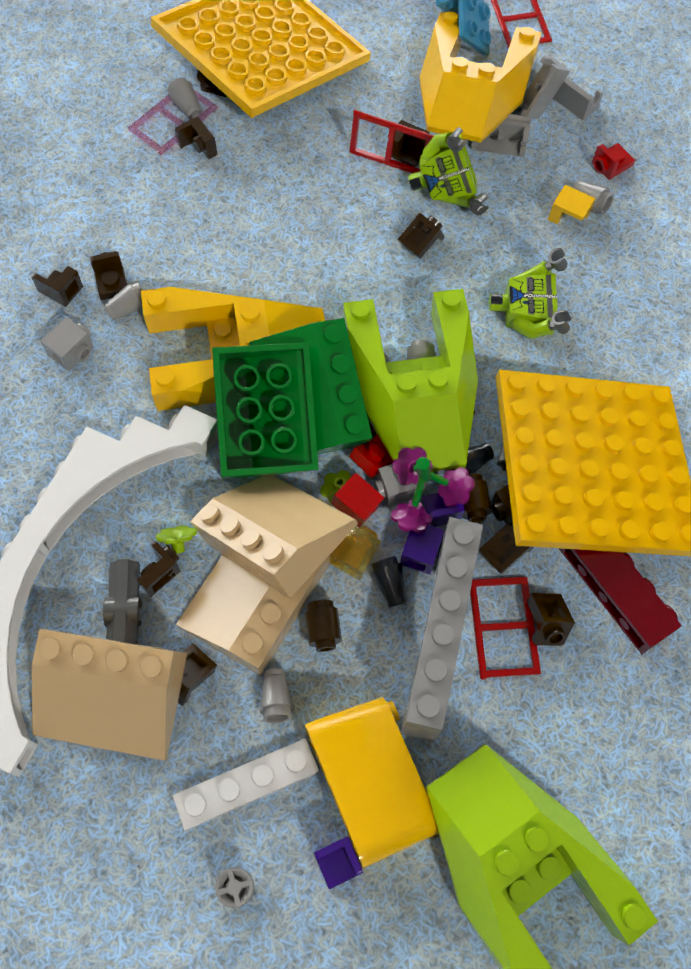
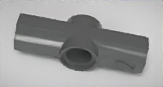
M118 559L110 562L109 594L105 598L103 605V620L105 627H107L106 639L138 644V626L142 624V620L138 621L139 608H142V599L139 596L140 584L137 581L140 577V563L129 559Z

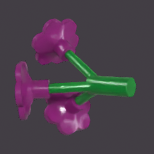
M407 447L402 448L398 452V459L392 463V470L398 474V481L402 485L407 486L413 483L417 486L413 500L409 501V504H398L396 510H393L391 513V519L398 523V528L402 531L408 532L413 530L416 533H423L432 522L431 515L425 512L424 507L420 503L425 482L431 479L440 483L438 488L439 496L444 498L446 506L454 507L458 503L465 504L470 498L469 492L475 485L474 479L469 476L468 470L463 467H459L455 471L448 470L443 477L431 472L433 465L427 458L426 451L423 448L416 447L413 450Z

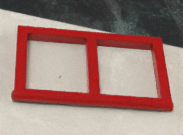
M490 0L508 49L512 40L505 22L537 17L544 37H540L539 44L552 42L537 0H530L535 12L502 16L497 0Z
M354 110L349 153L413 174L421 171V169L391 159L396 131L426 140L425 147L434 135ZM360 119L389 128L385 157L356 148Z
M527 577L472 580L470 597L480 679L482 680L492 677L541 674L538 648L532 641L535 627L533 615L527 604L530 596ZM521 584L526 621L481 624L477 587ZM527 629L533 667L487 670L482 631Z

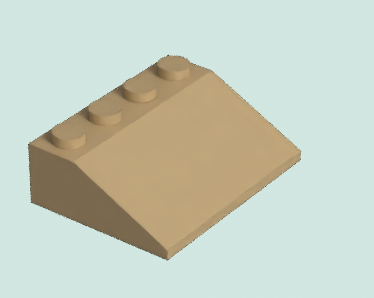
M273 475L262 476L212 498L190 521L208 545L289 598L300 589L358 524L356 519Z
M222 554L176 623V626L261 676L329 567L330 555L300 589L289 598Z
M39 629L32 660V735L153 759L167 760L187 653L62 631Z

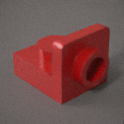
M619 143L609 148L601 144L597 146L591 163L598 173L603 174L610 180L631 168L635 163V159Z
M377 433L372 441L355 447L349 456L370 477L378 475V468L393 463V459Z

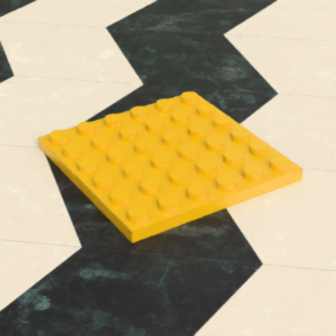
M192 0L151 17V27L251 118L369 62L371 52L309 0Z
M499 369L495 379L516 546L691 557V479L669 386Z

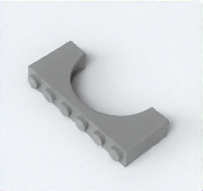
M449 517L438 554L434 588L419 658L405 708L400 732L402 735L435 742L443 731L483 529L482 524Z

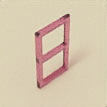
M195 91L197 99L209 107L198 116L203 121L218 109V106ZM169 95L128 127L130 132L158 151L160 155H163L177 143L176 135L165 145L160 146L137 128L158 111L178 126L184 123L164 108L171 101Z

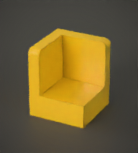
M564 185L552 205L548 221L558 225L564 213L581 221L584 218L587 219L595 198L568 185Z

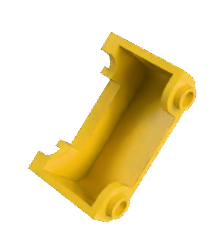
M384 697L305 724L306 735L312 749L316 751V758L318 763H320L344 822L348 837L353 841L352 845L362 869L439 834L429 796L396 724L400 720L398 711L393 701L386 702Z

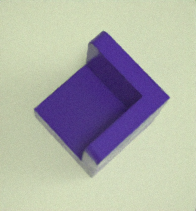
M438 493L422 496L421 500L425 512L432 517L431 526L447 525L449 517L461 519L465 512L463 504L458 503L454 507L446 506L444 498L439 496Z
M431 525L427 526L423 533H416L413 530L409 531L400 559L402 566L430 575L444 531Z
M348 836L314 852L328 889H332L363 873Z

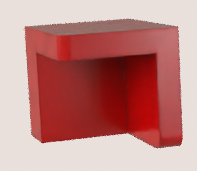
M355 473L337 491L331 504L337 510L356 519L358 523L356 526L360 528L381 505L385 497Z

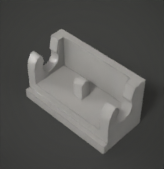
M551 55L542 57L540 62L543 65L525 92L522 104L518 106L523 109L521 113L523 116L535 119L541 117L570 73L569 69Z
M566 77L553 99L583 121L600 107L603 93L597 89L594 97Z
M509 114L481 143L472 141L471 150L524 157L526 143H528L531 117Z

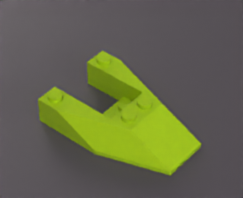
M454 289L433 292L431 318L440 356L394 362L385 361L374 300L344 302L343 318L347 327L367 417L393 461L398 459V452L402 448L407 447L413 450L416 447H420L426 451L427 458L432 462L431 472L457 469L459 467L465 468L478 375L470 315L464 290Z
M483 744L426 786L459 907L499 969H552L518 916L570 875L610 934L630 946L658 922L636 887L578 817L486 744Z

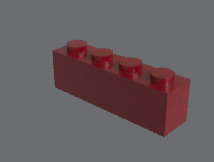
M559 548L564 557L641 655L682 626L678 621L676 612L669 605L663 603L656 594L654 585L650 580L642 577L635 568L633 559L626 552Z

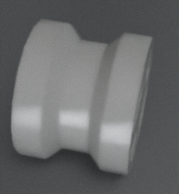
M237 867L223 871L217 878L215 885L218 900L229 908L242 907L247 904L253 897L255 890L251 874Z

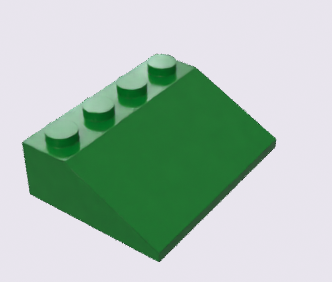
M344 318L314 322L248 343L249 345L309 342L318 455L355 448L372 439Z
M309 342L213 347L221 478H248L318 471Z

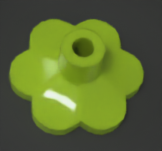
M341 470L337 474L328 473L325 475V484L321 486L320 493L323 497L328 498L330 504L337 491L351 478L350 473L346 470Z
M181 525L175 528L162 529L161 533L155 537L158 542L171 544L173 551L179 554L185 552L184 542L192 540L193 536L197 535V530Z

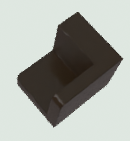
M400 120V122L398 123L430 134L429 131L412 125L403 120ZM396 131L392 158L407 165L417 167L423 154L426 140Z
M69 266L62 273L54 270L47 279L37 273L31 277L38 292L65 307L83 288L77 270Z

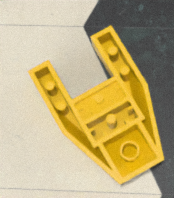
M452 11L440 12L433 29L419 79L427 131L438 134L453 133L456 128L461 127L463 139L481 143L509 114L522 104L535 63L542 32L535 31L530 27H516L503 67L500 68L495 67L491 63H476L468 61L463 57H457L462 42L459 37V15Z
M177 287L141 290L143 316L149 334L207 326L212 358L210 360L149 368L151 393L157 411L183 408L184 405L190 407L216 403L213 347L248 346L250 341L314 322L325 321L323 308Z

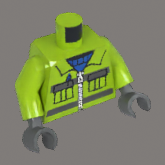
M456 128L453 133L434 135L421 155L419 164L421 171L408 176L412 191L427 187L432 200H440L441 202L468 207L475 215H482L489 209V206L482 204L487 200V195L485 193H481L478 196L475 195L477 193L478 181L465 146L468 139L463 140L461 134L463 132L462 128Z
M555 248L548 255L549 262L543 261L531 269L508 279L505 294L489 295V311L505 312L506 327L513 328L516 332L529 339L553 335L555 330L560 334L568 333L570 326L567 321H570L571 317L568 311L558 310L556 274L551 271L552 269L564 271L567 268L568 262L563 258L565 256L564 251L561 248Z

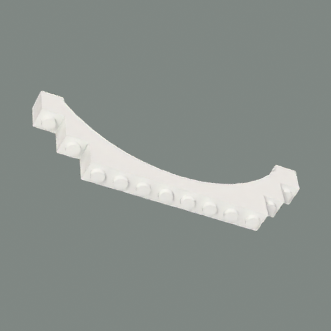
M186 405L183 406L179 414H175L169 423V430L135 416L131 424H127L122 430L120 441L86 427L83 433L74 439L71 451L65 461H61L56 467L54 478L49 486L43 488L40 492L37 504L32 512L23 518L20 524V531L14 540L9 542L3 549L0 560V769L20 777L39 745L30 740L22 716L17 689L16 656L18 634L24 607L34 580L46 557L66 529L84 510L120 483L151 467L174 459L196 454L206 457L218 437L217 419Z

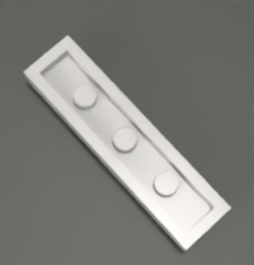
M304 738L172 796L183 828L187 831L318 774L319 769L307 739Z

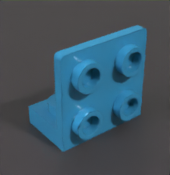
M436 0V6L443 11H452L459 15L460 39L482 55L490 54L491 34L489 31V18L491 12L489 5L483 0Z

